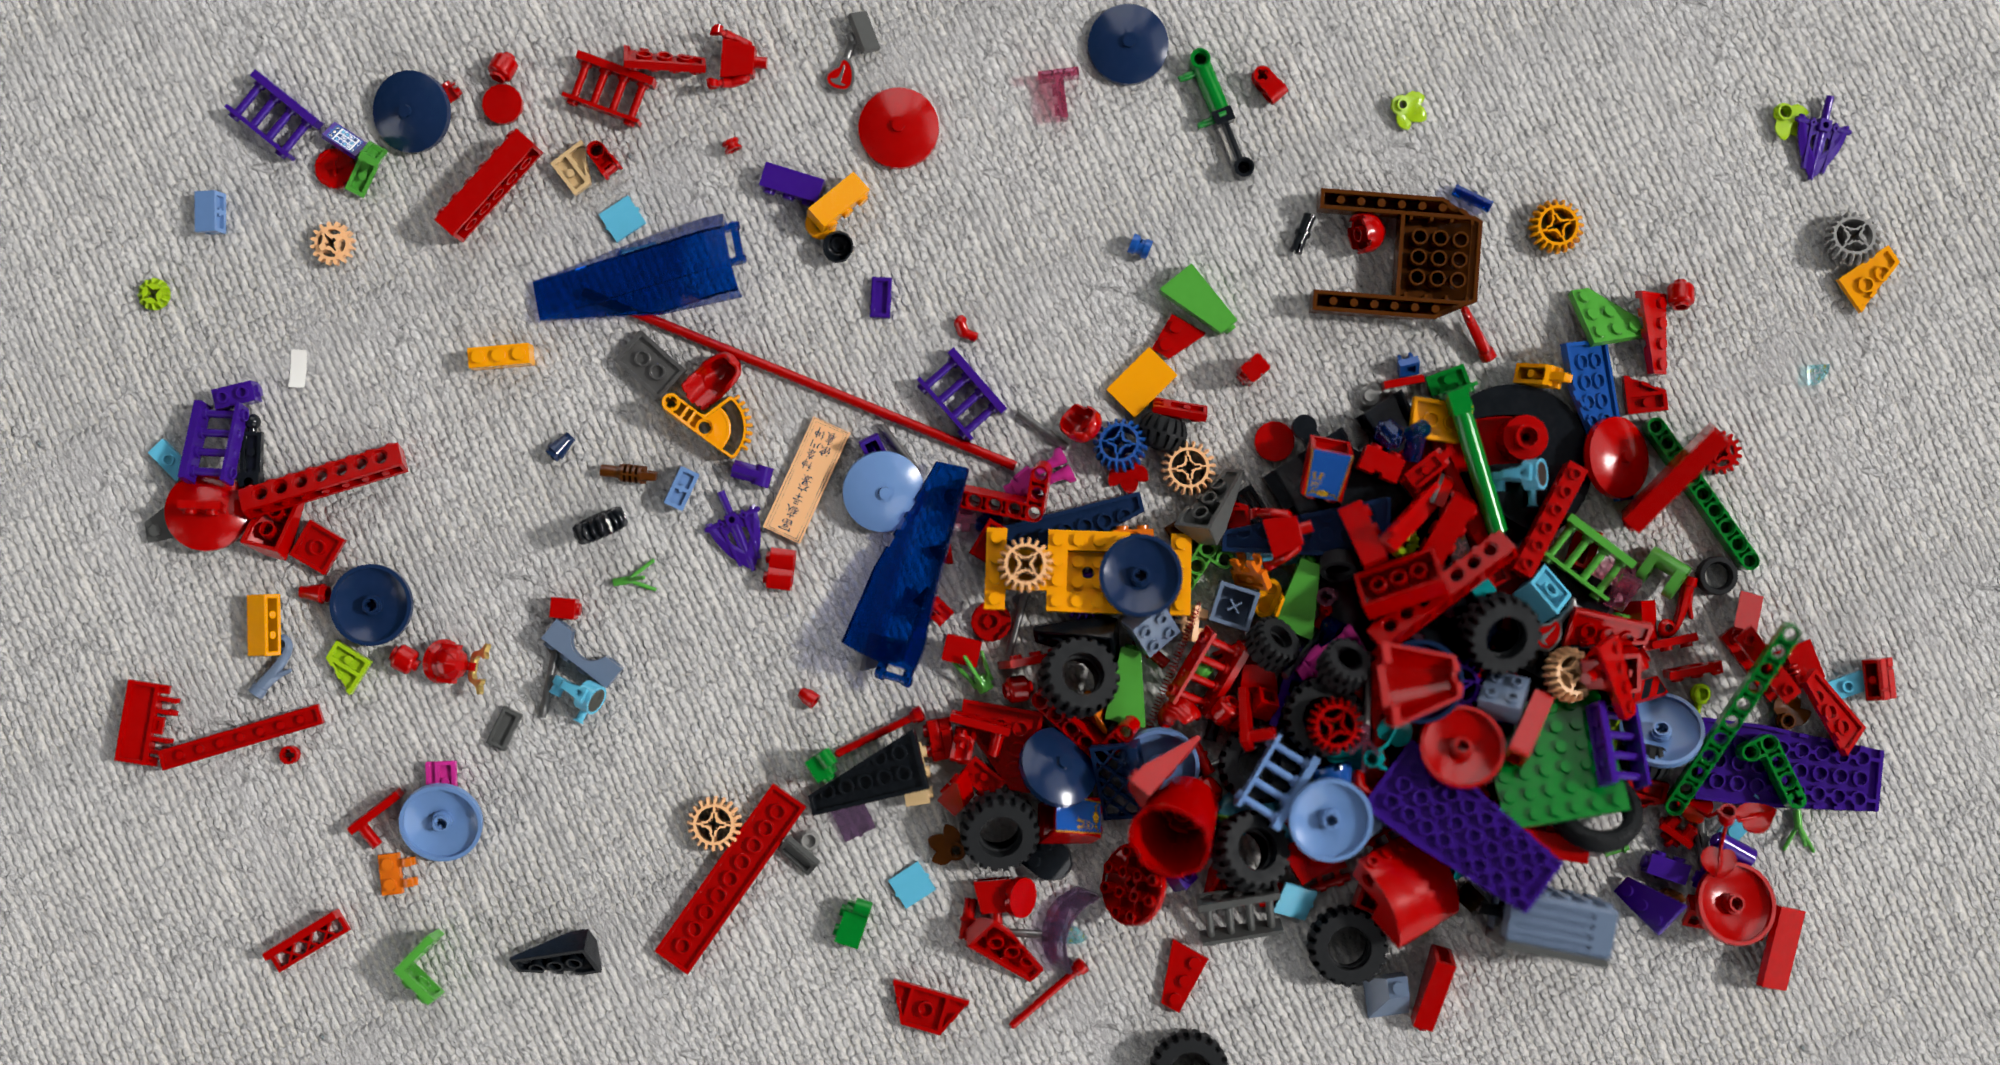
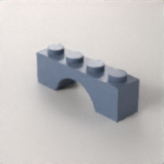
M557 618L541 638L545 641L544 645L552 651L556 649L560 652V657L567 663L573 662L577 665L576 669L585 676L587 674L594 678L593 681L608 688L624 667L609 655L597 660L583 657L577 651L574 644L576 630L562 619Z

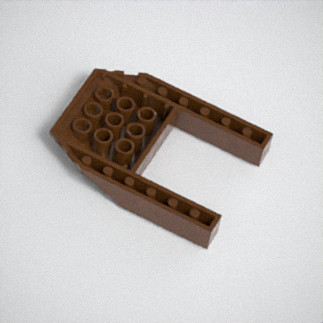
M1321 188L1319 190L1316 213L1340 215L1371 213L1379 218L1397 219L1391 295L1314 289L1310 293L1309 313L1381 319L1434 320L1459 310L1462 306H1469L1477 302L1483 226L1481 219L1470 215L1462 208H1458L1444 197Z

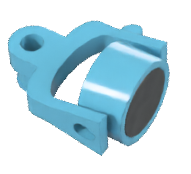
M1542 458L1523 460L1519 467L1491 473L1496 492L1506 491L1505 482H1522L1524 489L1528 490L1527 507H1538L1537 490L1545 489L1548 483V469Z
M555 675L552 681L554 684L549 690L551 694L560 698L565 690L574 698V706L580 709V711L573 720L583 724L587 714H594L601 708L606 698V689L592 680H587L580 686L559 675Z

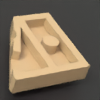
M582 140L550 163L575 196H578L592 185L585 144Z

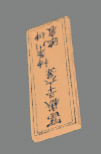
M813 416L763 525L764 528L799 544L801 543L851 433Z

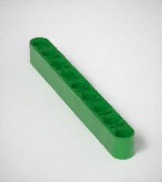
M1651 418L1642 423L1641 430L1665 466H1667L1683 450V447L1661 418ZM1652 422L1657 426L1656 432L1650 429ZM1663 439L1668 441L1669 446L1667 449L1662 446ZM1700 473L1683 490L1735 566L1740 570L1756 569L1760 563L1759 556ZM1699 489L1703 491L1702 499H1699L1697 496ZM1710 506H1713L1715 509L1713 516L1709 514ZM1722 523H1725L1727 526L1725 533L1720 529ZM1734 539L1738 541V548L1736 550L1732 546ZM1746 556H1748L1750 559V564L1748 566H1746L1744 563V558Z

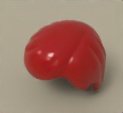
M1074 404L1061 417L1059 427L1062 433L1071 440L1078 443H1086L1095 438L1099 433L1102 418L1100 413L1089 405L1083 407L1079 404Z
M1180 697L1176 704H1173L1168 699L1158 712L1157 722L1160 727L1169 728L1177 720L1182 724H1188L1194 720L1199 721L1202 714L1199 708L1187 699Z

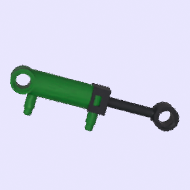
M1203 48L1195 49L1189 59L1191 71L1178 76V80L1183 82L1196 78L1210 112V117L1198 122L1197 127L1201 129L1213 125L1214 130L1222 127L1235 158L1232 174L1237 180H1247L1254 171V163L1250 158L1242 157L1230 124L1235 120V115L1231 106H1228L1211 64L1209 52ZM1202 57L1205 63L1197 64L1194 58ZM1238 166H1247L1248 172L1241 173L1238 170Z

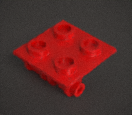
M1811 639L1796 644L1782 664L1800 689L1803 688L1800 683L1810 669L1816 668L1825 677ZM1782 650L1774 652L1773 654L1778 655L1782 652Z

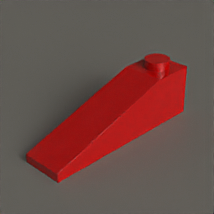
M305 503L257 517L255 520L252 519L248 523L240 543L266 556L286 561L295 541Z
M978 917L966 929L967 947L1025 980L1031 982L1043 971L1040 963L1013 932L999 922L989 918Z

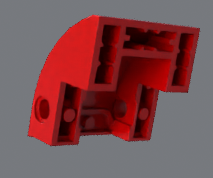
M1399 836L1357 861L1358 864L1352 875L1378 904L1371 918L1398 949L1458 913V891L1449 866L1416 847L1404 837Z

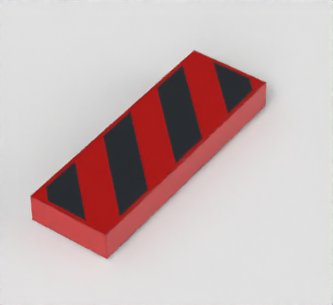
M1654 676L1641 680V692L1632 693L1635 704L1663 697L1668 691L1659 677ZM1607 692L1609 698L1611 697L1612 692Z

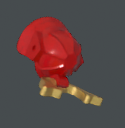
M437 640L427 648L423 656L422 666L429 680L439 684H457V679L463 677L465 672L469 670L468 680L475 686L477 694H484L486 680L477 678L478 662L480 657L489 659L491 644L485 643L482 649L474 651L471 654L470 661L467 653L462 650L463 645L456 644L452 640Z

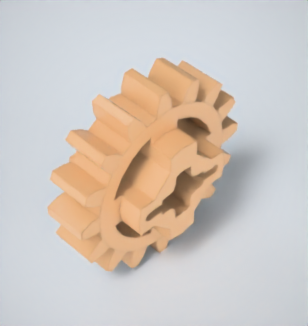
M328 221L327 227L320 224L321 230L313 231L316 237H310V240L314 241L310 248L316 250L313 255L319 257L318 261L326 262L329 266L332 263L339 266L340 261L347 263L346 257H353L350 251L356 250L352 246L356 239L350 238L354 233L350 230L347 231L348 227L345 225L341 226L339 222H335L333 226ZM331 231H339L341 233H337L334 235L331 233ZM332 240L335 241V242H334V245H335L334 247H335V248L331 247V246L333 245ZM333 253L335 254V256L329 257L326 256V254Z

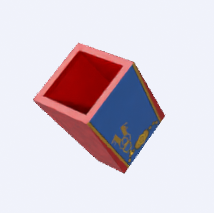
M1310 434L1300 483L1302 495L1310 499H1315L1316 497L1323 498L1331 503L1336 501L1342 502L1353 460L1350 442Z
M1087 797L1081 803L1068 808H1057L1043 802L1039 803V843L1092 844L1100 839L1103 832L1100 798Z

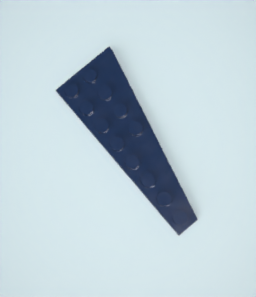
M1140 492L1044 515L1038 522L1020 521L1004 525L1007 528V545L1013 548L1012 540H1015L1017 545H1019V538L1022 537L1024 543H1027V539L1031 538L1032 545L1038 540V548L1045 545V550H1048V529L1109 531L1144 512Z
M1391 497L1362 502L1363 505L1368 504L1372 512V516H1369L1372 524L1376 522L1381 534L1378 537L1390 526ZM1345 506L1296 515L1298 523L1311 520L1314 532L1302 535L1304 544L1301 545L1302 549L1297 555H1322L1324 552L1332 549H1346L1357 554L1338 512V509ZM1264 523L1227 529L1223 535L1222 551L1272 553Z

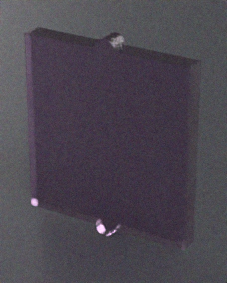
M865 804L831 812L845 842L857 836L862 837L863 833L876 828Z

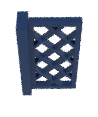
M1132 739L1130 743L1090 745L1089 750L1100 805L1102 807L1103 820L1133 819L1142 808L1133 799V795L1130 797L1122 791L1124 786L1128 785L1130 779L1124 777L1118 771L1124 766L1131 774L1135 768L1139 770L1144 765L1140 739ZM1126 749L1127 757L1123 760L1114 753L1117 750ZM1096 751H1103L1108 757L1102 761L1096 756ZM1110 758L1120 763L1116 770L1107 764ZM1103 767L1112 773L1108 779L1100 775V770ZM1114 776L1124 782L1119 788L1110 782ZM1106 785L1115 791L1112 797L1104 793L1103 789ZM1118 794L1127 800L1123 806L1113 800ZM1132 803L1137 807L1138 812H1130L1125 807ZM1112 804L1119 811L1108 814L1107 806Z

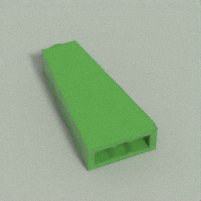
M1192 263L1158 291L1166 299L1218 335H1221L1223 332L1227 335L1236 328L1234 325L1237 321L1236 317Z
M1300 555L1284 591L1285 600L1278 619L1291 626L1290 628L1297 635L1312 640L1320 562L1313 555Z
M1125 644V647H1120L1116 662L1119 666L1116 674H1120V681L1117 683L1119 689L1114 694V699L1106 706L1104 719L1120 722L1126 716L1132 715L1140 721V727L1145 728L1141 651L1137 650V646Z

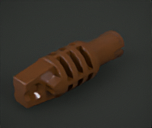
M602 464L600 467V476L618 478L621 482L646 484V480L656 481L658 479V472L647 470L648 466L620 464L619 466Z

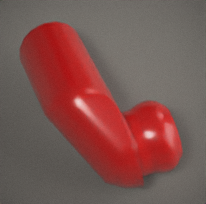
M957 316L954 320V327L958 336L976 342L978 332L968 329L965 316Z
M1323 603L1319 607V616L1314 621V626L1318 629L1328 622V615L1333 613L1332 606L1329 603Z
M1359 769L1352 772V784L1360 789L1368 798L1373 789L1365 784V773Z

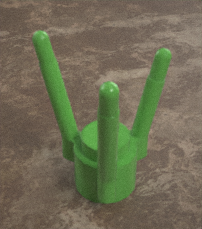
M981 650L980 655L986 675L984 673L978 674L966 655L963 656V659L973 673L974 679L958 663L952 662L956 669L972 685L974 690L977 689L980 694L986 693L994 687L991 682L994 678L990 673L984 651Z

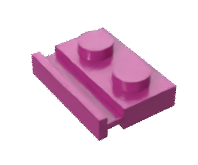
M457 760L425 762L426 785L447 783L458 786Z

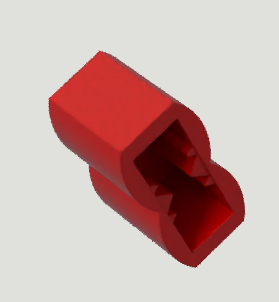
M771 547V551H767L766 563H769L768 572L764 571L763 583L766 584V588L792 591L796 550Z

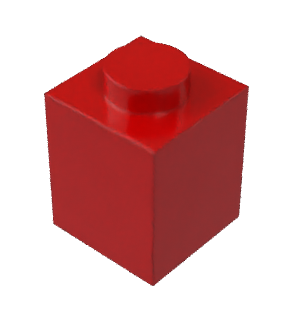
M551 597L549 617L578 619L582 612V604L579 603L580 599Z
M1259 686L1252 695L1253 718L1269 721L1280 706L1278 692Z

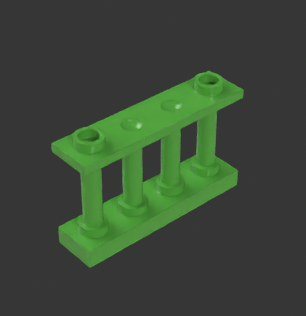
M1567 512L1563 518L1566 522L1565 529L1550 549L1546 551L1542 561L1548 565L1554 564L1590 592L1589 596L1597 602L1600 600L1608 602L1610 598L1603 594L1621 569H1625V567L1633 569L1638 562L1576 515ZM1577 530L1582 534V540L1563 564L1554 556L1572 532ZM1594 543L1599 547L1597 549L1599 552L1579 576L1571 570V567L1587 546ZM1610 555L1615 559V564L1598 587L1595 588L1587 580L1605 556L1608 557Z

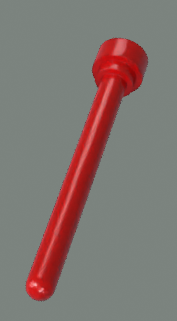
M918 705L912 708L909 715L835 750L834 754L836 757H841L911 722L920 723L925 721V715Z
M1078 957L1073 962L1072 969L1010 1021V1028L1014 1029L1075 976L1087 973L1089 968L1085 962Z

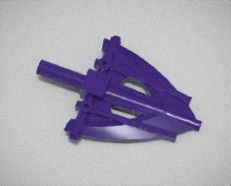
M1826 95L1821 118L1811 117L1808 119L1806 115L1801 113L1795 117V121L1798 122L1797 137L1801 157L1800 169H1805L1808 180L1811 181L1816 175L1825 173L1826 167L1839 152L1846 136L1852 133L1849 130L1850 126H1842L1841 128L1838 126V123L1832 125L1833 121L1829 120L1834 96ZM1812 135H1814L1813 145H1812V149H1811V147H1810L1811 137H1812ZM1826 139H1827V140H1828V145H1827L1826 150L1823 152L1824 146H1825V142H1826Z
M720 491L717 495L726 514L724 516L725 519L722 521L719 519L715 524H705L704 531L705 533H710L720 548L733 558L739 567L743 565L751 569L752 572L756 570L757 559L761 558L759 552L761 529L758 512L761 509L753 504L748 510H740L741 513L737 514L733 512L725 491ZM742 527H747L750 534L748 542ZM730 532L732 533L737 546L731 543L728 537V534Z

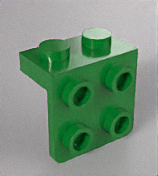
M1464 364L1425 377V383L1431 399L1444 400L1443 393L1462 387H1467L1468 391L1471 392L1475 390L1473 386L1479 385L1478 381L1470 383Z

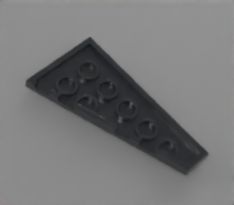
M915 728L810 794L808 798L812 815L815 816L929 789Z

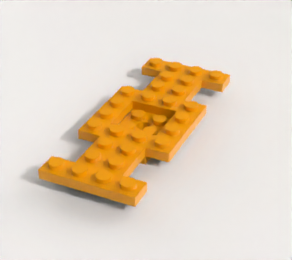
M987 527L984 610H1005V590H1011L1013 585L1011 582L1006 586L1005 581L1008 578L1000 579V575L1005 572H998V567L1004 566L998 563V559H1005L1000 555V552L1008 553L1005 549L1007 544V528ZM1048 529V550H1044L1043 553L1050 551L1051 555L1046 559H1053V563L1047 566L1052 567L1053 571L1046 572L1051 578L1049 580L1043 578L1046 582L1045 586L1037 583L1039 586L1038 591H1046V612L1123 614L1106 600L1101 590L1099 571L1106 553L1097 552H1107L1114 543L1130 536V532ZM1171 533L1170 546L1176 552L1181 562L1183 580L1177 598L1169 606V613L1171 616L1190 617L1192 538L1186 534ZM1031 550L1017 551L1018 554L1020 553L1025 557L1034 553ZM1012 556L1008 561V569L1011 574L1018 567ZM1040 557L1033 563V567L1038 574L1041 573L1043 568ZM1022 561V562H1021V563H1022V566H1021L1020 570H1021V569L1025 570V568H1026V570L1030 569V568H1029V563H1030V561H1029V562H1028V561H1026V562H1025V561ZM1084 568H1091L1094 572L1093 577L1089 579L1083 577L1082 570ZM1022 574L1020 577H1017L1016 579L1020 581H1031L1034 578L1030 577L1028 574ZM1031 586V591H1036L1034 586Z

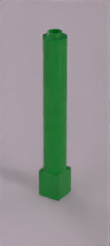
M1462 387L1443 393L1449 416L1452 417L1487 535L1489 536L1499 530L1504 534V531L1508 529L1472 412L1474 408L1468 388Z

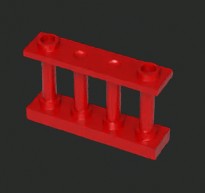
M578 50L575 58L580 62L581 68L571 94L566 92L561 94L566 103L573 107L581 105L622 120L624 125L634 128L635 125L641 127L642 123L636 118L645 91L649 88L655 90L658 83L656 79ZM593 67L599 69L600 75L591 99L588 101L579 98L587 73ZM613 74L618 76L619 82L610 106L607 108L599 105L598 102L607 77ZM632 81L637 83L638 89L629 113L626 115L618 112L617 108L626 84Z
M1205 625L1174 680L1169 684L1165 695L1173 704H1176L1181 697L1199 705L1198 708L1203 716L1212 719L1210 711L1212 706L1220 697L1226 696L1250 655L1247 653V648H1245V642L1237 640L1235 645L1232 646L1215 638L1217 634L1208 625ZM1211 645L1229 653L1224 663L1205 656ZM1200 663L1219 670L1213 681L1195 673ZM1190 680L1209 688L1203 698L1185 691Z
M1752 625L1738 635L1732 634L1731 627L1718 637L1746 674L1766 646ZM1768 663L1763 664L1760 671H1769L1771 665ZM1781 666L1762 695L1767 702H1772L1778 696L1784 704H1787L1802 693V691L1784 667ZM1752 681L1753 684L1758 688L1759 682Z

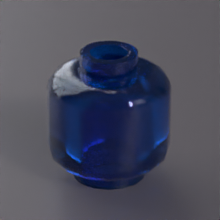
M1388 419L1385 422L1381 420L1374 428L1376 431L1375 440L1386 449H1397L1406 438L1404 436L1405 429L1393 419Z

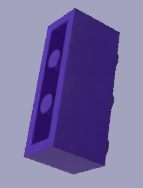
M769 162L765 163L759 183L760 188L768 195L774 196L777 193L783 195L782 198L792 202H794V199L800 200L802 205L808 207L812 206L822 197L826 185L824 179Z

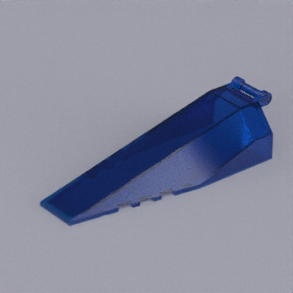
M724 214L701 218L638 240L533 282L539 320L555 321L585 319L589 317L663 315L741 298L742 293L737 285L732 266L747 263V257L744 255L739 233L741 229L740 223L734 221L727 224ZM731 232L736 255L733 258H730L725 233Z
M936 461L922 488L914 498L915 504L910 512L905 513V521L900 529L895 530L893 534L895 537L889 547H885L876 562L841 643L879 662L874 673L877 679L894 681L907 688L911 687L913 683V674L925 648L929 625L969 469L966 467ZM888 666L902 669L904 672L903 675H899L886 669Z

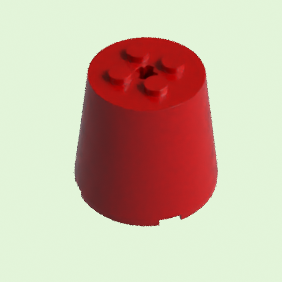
M1176 776L1167 780L1136 814L1130 824L1128 840L1131 849L1133 848L1137 854L1139 862L1150 871L1169 878H1184L1185 875L1199 872L1207 863L1211 852L1219 808L1215 793L1206 783L1191 776Z

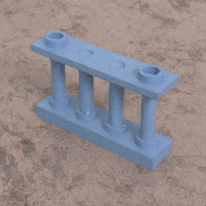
M1277 733L1276 739L1265 742V751L1243 788H1239L1235 793L1233 805L1241 807L1243 803L1269 819V828L1280 832L1288 818L1293 799L1308 784L1321 759L1314 755L1303 758L1279 743L1283 735ZM1274 749L1300 765L1301 771L1298 776H1293L1269 761ZM1264 767L1290 783L1291 788L1288 793L1283 794L1258 778ZM1253 785L1279 800L1281 805L1277 811H1271L1247 796Z

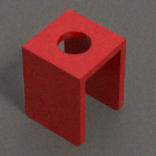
M948 634L942 660L967 666L963 659V656L966 655L976 668L982 641Z

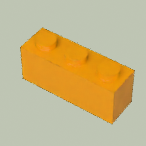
M852 172L810 206L806 215L822 233L827 229L831 231L837 226V221L840 218H847L853 212V208L856 205L861 206L868 200L867 196L870 189Z
M530 343L467 348L468 367L474 371L535 366L534 346Z
M280 594L247 595L248 656L281 655Z

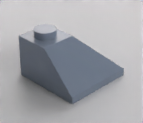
M1394 972L1373 975V980L1370 982L1367 980L1363 981L1368 1018L1409 1013L1410 993L1405 973Z

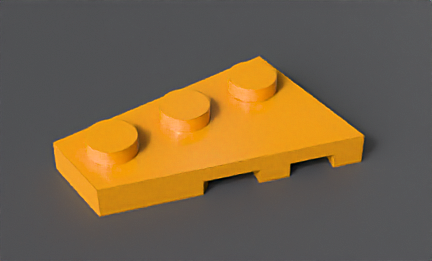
M1889 245L1876 252V255L1871 259L1869 258L1867 263L1861 262L1860 265L1836 279V282L1858 314L1862 313L1882 283L1888 279L1900 263Z

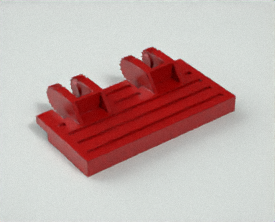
M128 679L114 757L115 761L158 766L159 758L150 756V754L157 755V751L162 750L155 748V743L173 744L174 739L154 735H163L166 717L157 716V714L178 716L179 711L162 708V703L164 701L177 704L181 701L177 697L161 695V693L170 694L171 685Z

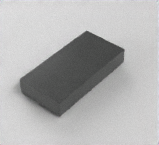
M867 11L850 13L847 17L861 54L878 51L880 45Z
M506 705L503 706L486 743L506 751L524 714Z
M791 835L777 849L808 876L821 862Z

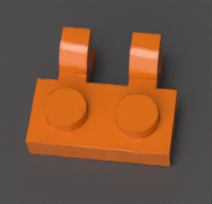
M1237 552V558L1229 560L1231 566H1233L1230 572L1235 585L1265 591L1272 587L1267 570L1261 569V553H1253V560H1246L1245 552Z
M400 852L378 855L382 896L405 893L404 888L419 885L418 876L403 878L402 867L416 865L415 856L401 858Z

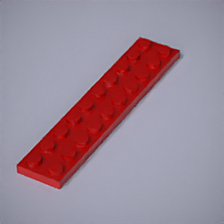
M773 783L740 829V835L735 836L736 842L732 841L730 843L731 846L725 850L657 946L655 952L688 975L807 806Z

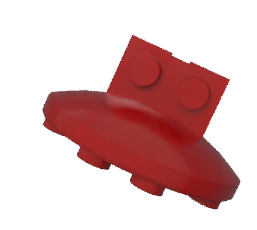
M198 476L195 484H187L183 480L175 484L166 499L164 516L170 533L178 542L193 550L211 552L226 548L240 538L249 523V518L241 510L238 490L243 489V487H239L235 479L233 486L227 485L217 476Z
M1129 843L1118 847L1111 854L1108 861L1104 863L1100 891L1102 892L1108 912L1117 922L1123 925L1141 926L1156 916L1164 901L1166 877L1158 875L1142 865ZM1106 873H1108L1107 881H1105Z

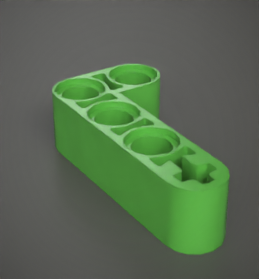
M1198 544L1192 553L1191 563L1194 560H1198L1201 563V569L1197 572L1191 569V591L1209 563L1220 569H1228L1231 567L1230 562L1223 566L1219 562V557L1225 554L1230 560L1234 558L1233 554L1228 551H1222V546L1218 544L1217 546L1211 545L1212 552L1206 555L1202 551L1203 544Z

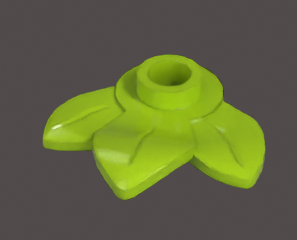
M1411 91L1406 95H1397L1391 101L1390 107L1392 112L1396 114V122L1399 127L1406 131L1409 130L1411 122L1420 123L1427 119L1426 111L1421 106L1425 99L1422 93ZM1400 101L1403 103V108L1399 105Z
M1780 103L1774 107L1773 117L1776 120L1774 129L1777 136L1783 141L1787 140L1789 135L1797 136L1798 122L1795 121V117L1799 116L1800 113L1806 116L1809 114L1804 106L1800 104L1791 106L1787 103Z

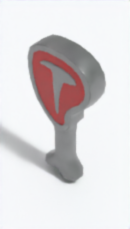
M852 32L846 34L848 44L843 58L840 59L836 67L830 69L825 75L827 87L839 93L850 92L855 81V71L851 63V57L857 41Z
M1570 597L1567 607L1556 618L1542 624V628L1539 629L1542 632V639L1538 641L1541 644L1539 650L1549 652L1559 643L1562 636L1563 622L1571 615L1574 606L1582 608V606L1577 604L1575 597Z

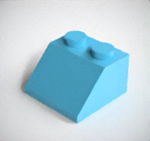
M1546 564L1536 570L1531 579L1521 583L1513 593L1515 597L1531 606V609L1536 611L1538 614L1537 619L1541 621V625L1556 616L1572 596Z

